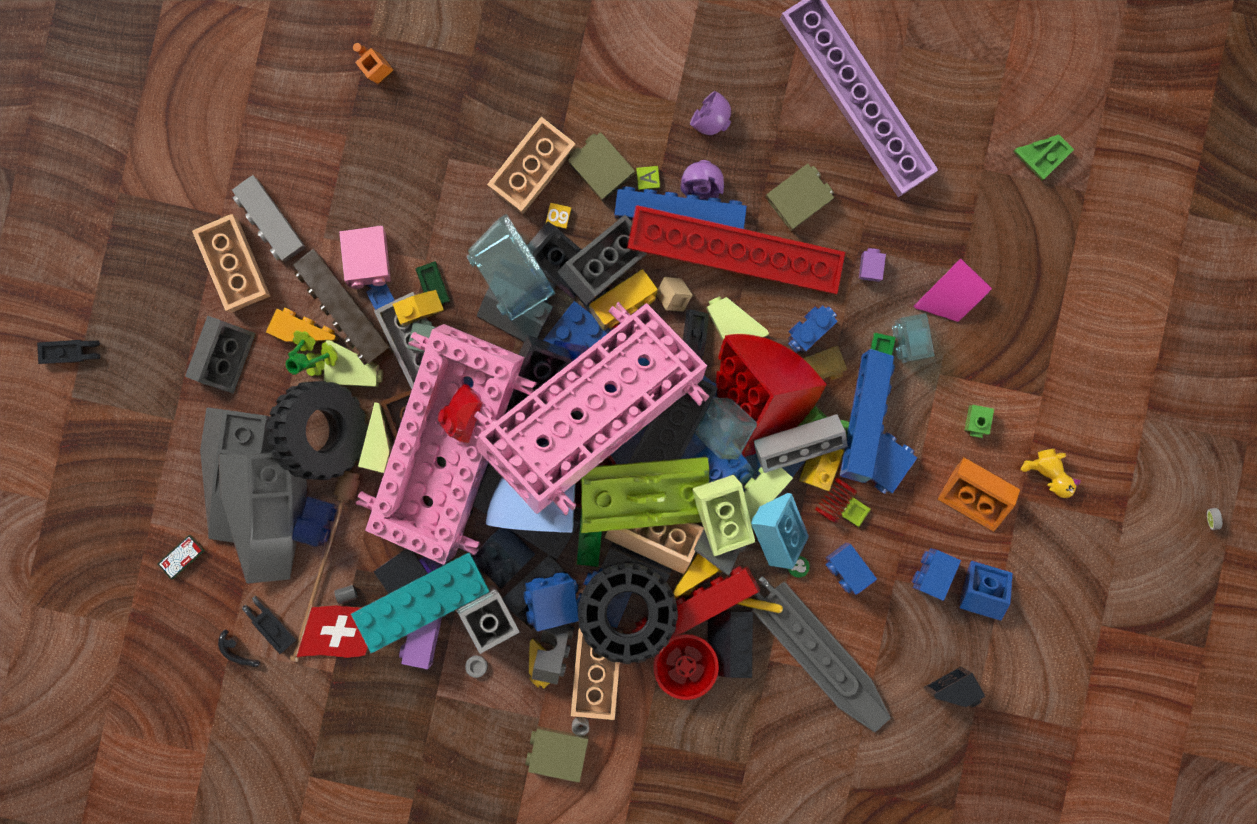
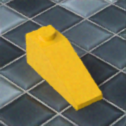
M697 553L673 592L675 599L710 579L717 572L721 573L722 571Z

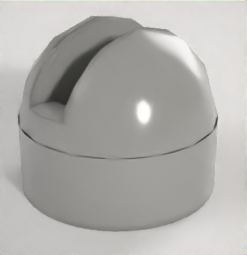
M576 717L573 720L572 732L581 736L589 732L587 718Z

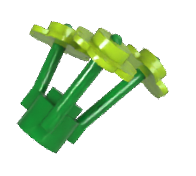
M296 330L293 333V342L297 346L288 353L289 359L285 363L287 370L291 374L296 375L306 370L310 376H320L322 370H324L325 363L336 366L338 355L332 345H328L326 342L322 343V355L312 352L307 355L298 354L299 350L312 351L316 342L305 331Z

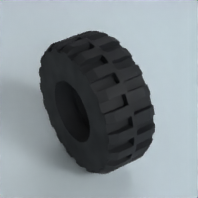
M313 381L302 382L298 386H292L286 390V394L278 397L276 400L277 405L272 407L270 411L271 419L267 423V429H269L267 439L268 444L273 449L271 450L272 455L275 459L280 460L279 465L284 470H289L291 475L302 477L303 479L330 480L331 478L342 476L344 471H349L354 467L355 460H359L361 457L368 427L365 424V412L361 410L359 400L351 396V391L345 387H340L339 384L334 382ZM316 410L324 414L329 424L328 440L319 451L311 447L306 436L308 419Z
M620 563L603 569L590 580L580 598L578 619L585 641L598 655L607 658L611 662L631 664L635 662L641 663L648 658L656 656L668 645L676 629L678 611L675 596L661 575L651 568L640 564ZM625 592L635 593L642 597L649 610L645 626L632 634H623L616 631L610 625L607 618V608L610 601L618 594Z

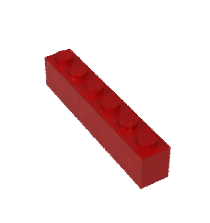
M738 566L732 569L730 575L723 579L722 576H719L710 582L711 586L705 589L703 586L691 592V597L685 599L683 596L677 599L678 619L672 637L684 633L758 593L760 587L748 566L744 568ZM644 617L635 622L636 626L632 632L635 633L641 630L648 619Z

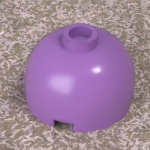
M714 91L702 102L704 104L700 111L696 110L690 122V125L696 131L705 135H713L720 130L724 132L731 123L729 120L731 116L729 102L723 95Z
M701 160L686 168L681 179L680 188L686 196L690 194L697 195L699 200L719 198V194H723L724 177L716 165L707 160Z

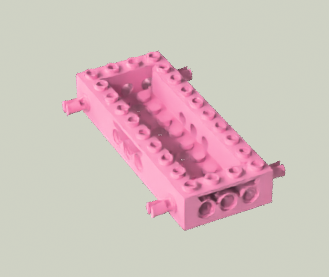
M617 302L616 308L612 306L609 313L621 324L499 420H496L486 407H482V414L479 411L475 414L474 417L486 428L485 431L478 435L477 450L536 514L554 502L564 515H567L569 512L568 508L573 510L576 507V504L564 493L572 485L685 393H688L699 406L703 400L706 401L709 398V395L698 385L703 379L707 365L647 303L630 315L620 302ZM646 358L650 364L648 366H641L638 363V359ZM612 384L617 388V391L609 393L604 387ZM573 411H580L583 414V418L575 420L571 417V413ZM540 438H545L549 441V445L547 447H540L536 441Z
M443 324L432 329L429 338L413 332L411 338L414 340L410 341L409 345L425 352L377 497L375 498L361 491L358 495L360 500L356 504L372 510L365 531L445 565L456 555L458 548L473 555L478 551L477 547L480 545V542L463 536L488 461L477 450L478 435L486 430L478 419L469 443H464L450 437L438 421V414L446 405L449 406L455 393L464 384L466 376L473 379L474 385L471 389L483 402L480 413L482 414V407H486L496 420L505 415L513 389L530 395L534 392L531 388L536 386V382L519 376L525 357ZM441 456L446 460V467L438 465L437 457ZM424 496L432 498V506H427L424 503Z

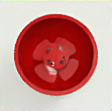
M683 634L672 637L668 645L655 656L653 670L658 685L665 693L677 699L691 700L701 697L712 688L718 676L719 665L716 653L709 643L700 637Z

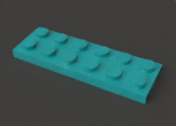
M469 552L355 611L351 615L369 651L373 653L490 592Z

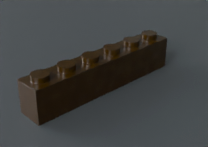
M314 249L293 264L297 270L294 274L302 283L306 282L309 288L307 291L314 299L318 298L321 301L320 308L327 316L331 314L334 318L332 324L339 332L344 331L347 335L344 338L352 349L356 347L360 352L357 356L364 365L369 364L374 368L393 353L388 343Z

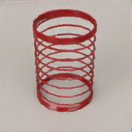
M834 478L836 483L852 492L853 496H855L857 491L842 480ZM836 486V487H837L838 489H840L841 491H843V492L845 491V490H843L842 488ZM832 489V490L835 491L837 494H839L841 497L844 496L843 494H841V493L837 492L836 490ZM828 492V493L831 494L833 497H835L837 500L840 499V498H838L837 496L833 495L832 493ZM823 500L825 503H827L828 505H830L832 508L835 507L834 505H832V504L828 503L827 501ZM819 503L821 506H823L824 508H826V509H827L828 511H830L832 514L836 513V514L842 516L841 513L839 514V513H837V512H835V511L829 509L828 507L824 506L823 504ZM816 506L815 511L835 524L838 523L835 519L836 517Z

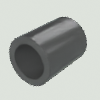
M354 585L334 591L339 605L358 599Z

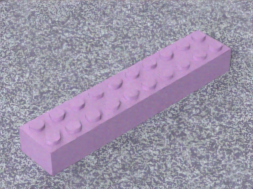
M802 0L783 12L780 20L897 197H900L938 171L937 167L826 0Z

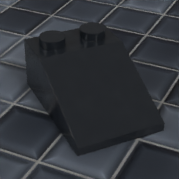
M547 221L520 254L571 298H575L576 293L559 275L558 271L582 249Z

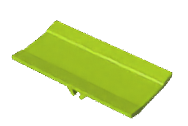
M708 458L596 466L581 478V533L702 522L696 506L693 488L709 483Z

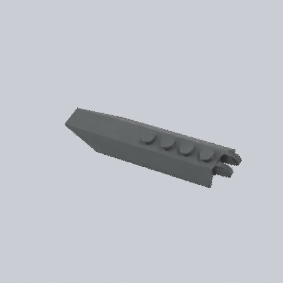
M762 576L759 579L760 583L770 593L765 598L760 594V591L754 595L761 601L780 604L783 607V611L775 613L753 608L752 611L839 709L873 732H876L891 717L872 679L785 582L774 589Z

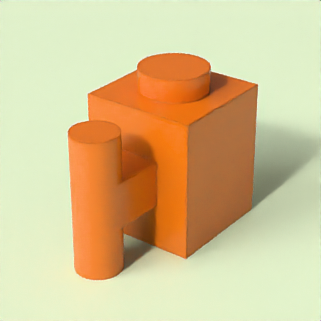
M359 43L354 44L353 50L361 56L355 63L368 79L379 84L393 71L382 54L372 48L367 49Z

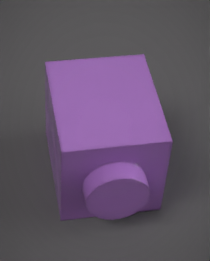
M869 248L868 251H864L861 255L859 279L876 282L882 281L886 254L880 253L881 250Z

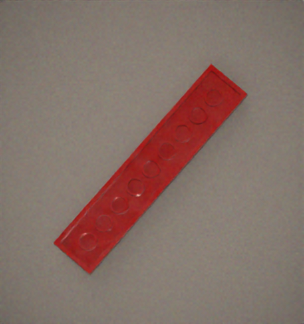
M638 205L635 206L627 249L834 295L838 293L845 257L844 251Z

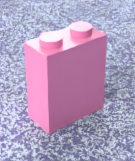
M383 226L340 231L344 280L347 286L353 289H360L364 285L373 284L374 286H381L386 284V282H391L386 232Z

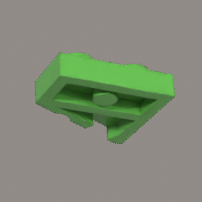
M1056 135L1023 147H1018L1013 152L1043 181L1074 149L1060 135Z

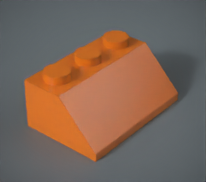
M963 457L953 470L938 500L994 532L1014 508L1020 489Z

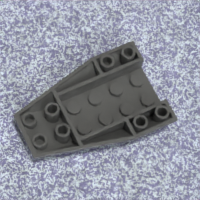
M206 408L200 454L209 539L234 542L220 499L218 454L271 452L273 449L268 444L267 439L269 436L267 423L270 421L271 416Z
M272 452L218 454L220 499L246 583L290 579L306 500L307 479L293 476L289 470H284L279 465L280 460L275 459Z

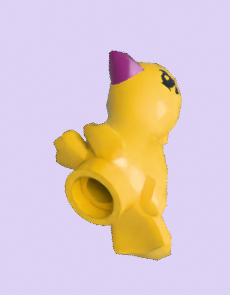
M1048 449L1038 452L1039 459L1024 461L1021 470L1023 472L1032 469L1038 470L1042 475L1052 479V483L1047 484L1050 487L1049 490L1061 498L1073 496L1076 487L1081 482V480L1074 479L1064 472L1061 459L1066 457V453L1056 454L1055 449Z

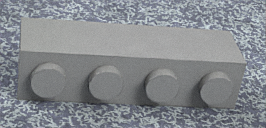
M254 175L232 189L235 194L233 197L234 201L240 208L244 207L248 212L245 215L252 225L256 224L260 229L257 232L265 243L267 241L272 246L270 251L276 260L281 259L286 263L306 248Z
M837 414L754 440L756 455L764 473L848 447L846 433Z

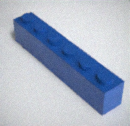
M623 187L622 190L618 189L614 216L615 218H621L626 215L630 220H633L635 206L638 205L744 229L747 206L742 205L741 201L730 200L729 203H722L721 199L708 198V201L699 200V196L687 195L686 198L678 197V194L673 192H665V195H660L655 190L644 189V192H636L633 187Z
M869 349L862 354L847 433L848 447L844 450L840 471L841 477L865 483L876 474L877 466L875 461L880 452V445L878 444L884 431L882 422L888 409L886 399L891 391L890 377L895 369L893 364L894 356L873 349Z

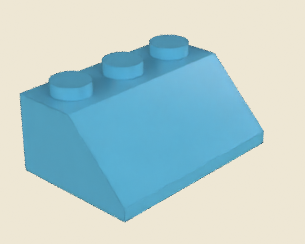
M787 493L760 506L756 515L752 518L751 525L769 566L793 569L809 535L792 494Z

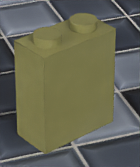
M600 132L598 135L592 134L585 141L586 145L582 149L576 148L569 155L568 163L603 202L634 176L635 171Z
M806 164L765 196L766 200L790 231L794 230L834 198L832 196L834 192L827 183H822L819 179L821 176L819 171L814 166L810 167L809 164Z
M538 726L537 731H532L530 744H533L532 753L528 752L525 763L526 766H529L528 772L580 783L589 736H580L574 733Z

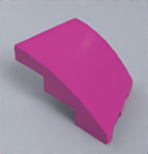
M959 259L913 307L958 322L992 288L962 259Z

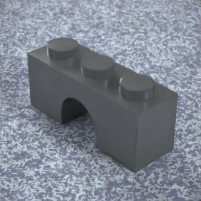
M571 623L542 630L540 642L551 644L554 649L550 651L538 649L532 679L558 684L559 676L564 677L566 664L562 662L563 658H568L571 646L566 644L568 639L572 640L575 628L571 626Z

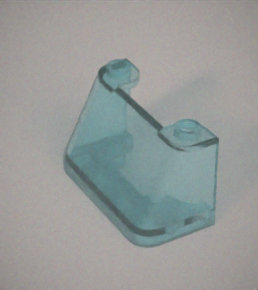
M507 214L498 218L468 249L469 255L466 256L472 267L477 265L499 301V304L496 306L502 316L507 314L511 321L556 294Z

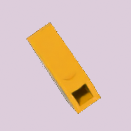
M285 307L283 311L276 309L266 333L288 343H294L293 333L296 330L307 332L315 339V342H326V340L338 341L339 337L334 335V330L326 326L320 329L314 326L315 321L306 317L300 320L295 317V312Z

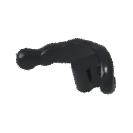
M224 629L218 639V647L222 655L232 662L258 667L260 665L259 660L243 658L229 650L228 647L234 648L239 639L236 636H227L229 631Z

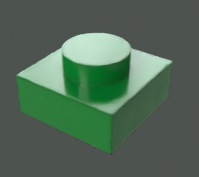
M874 332L870 349L892 355L896 337Z

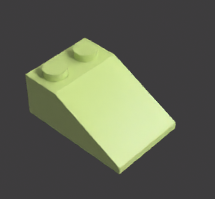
M374 403L358 466L385 473L393 449V442L382 405Z
M734 475L693 488L696 506L714 556L755 542L743 487Z

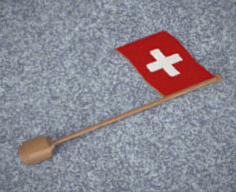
M344 471V474L338 477L334 495L337 496L340 504L295 651L290 656L291 661L298 662L299 657L314 655L347 658L366 655L368 647L351 615L363 607L342 605L313 607L344 502L349 503L350 500H355L360 483V474Z

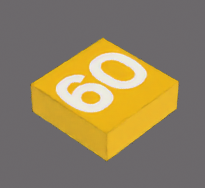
M550 203L546 223L549 221L555 227L567 229L571 207Z

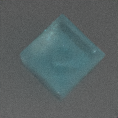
M927 313L903 317L894 321L895 325L892 326L894 337L898 338L899 346L896 347L898 359H902V364L925 360L935 356Z
M714 397L694 434L718 458L738 460L757 423L732 399Z

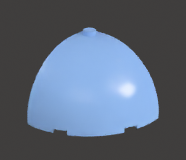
M545 444L540 447H547L549 444ZM502 477L490 499L486 524L508 529L572 533L575 508L573 510L568 508V514L564 515L562 510L552 502L536 514ZM576 483L564 492L573 503H575Z

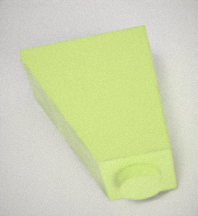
M719 296L709 301L710 306L706 309L722 341L725 335L750 334L760 337L769 335L767 329L727 297L721 299Z
M326 340L328 345H332L336 349L338 360L336 361V366L325 363L324 381L344 386L379 387V382L382 383L383 370L380 369L379 365L374 368L369 364L364 365L358 358V354L333 341Z

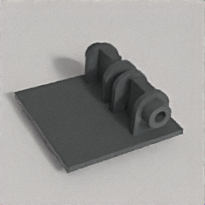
M703 529L694 550L725 574L730 575L739 552H743L746 546L714 556Z

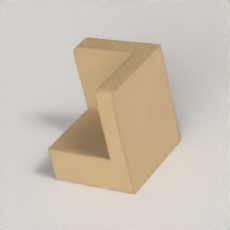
M664 277L658 288L657 297L666 310L684 312L692 297V293L682 279Z

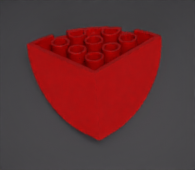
M750 334L725 335L718 359L721 360L720 371H716L717 399L722 421L727 422L731 432L728 436L739 452L746 457L756 453L754 440L797 427L814 408L827 384L809 363L782 344Z

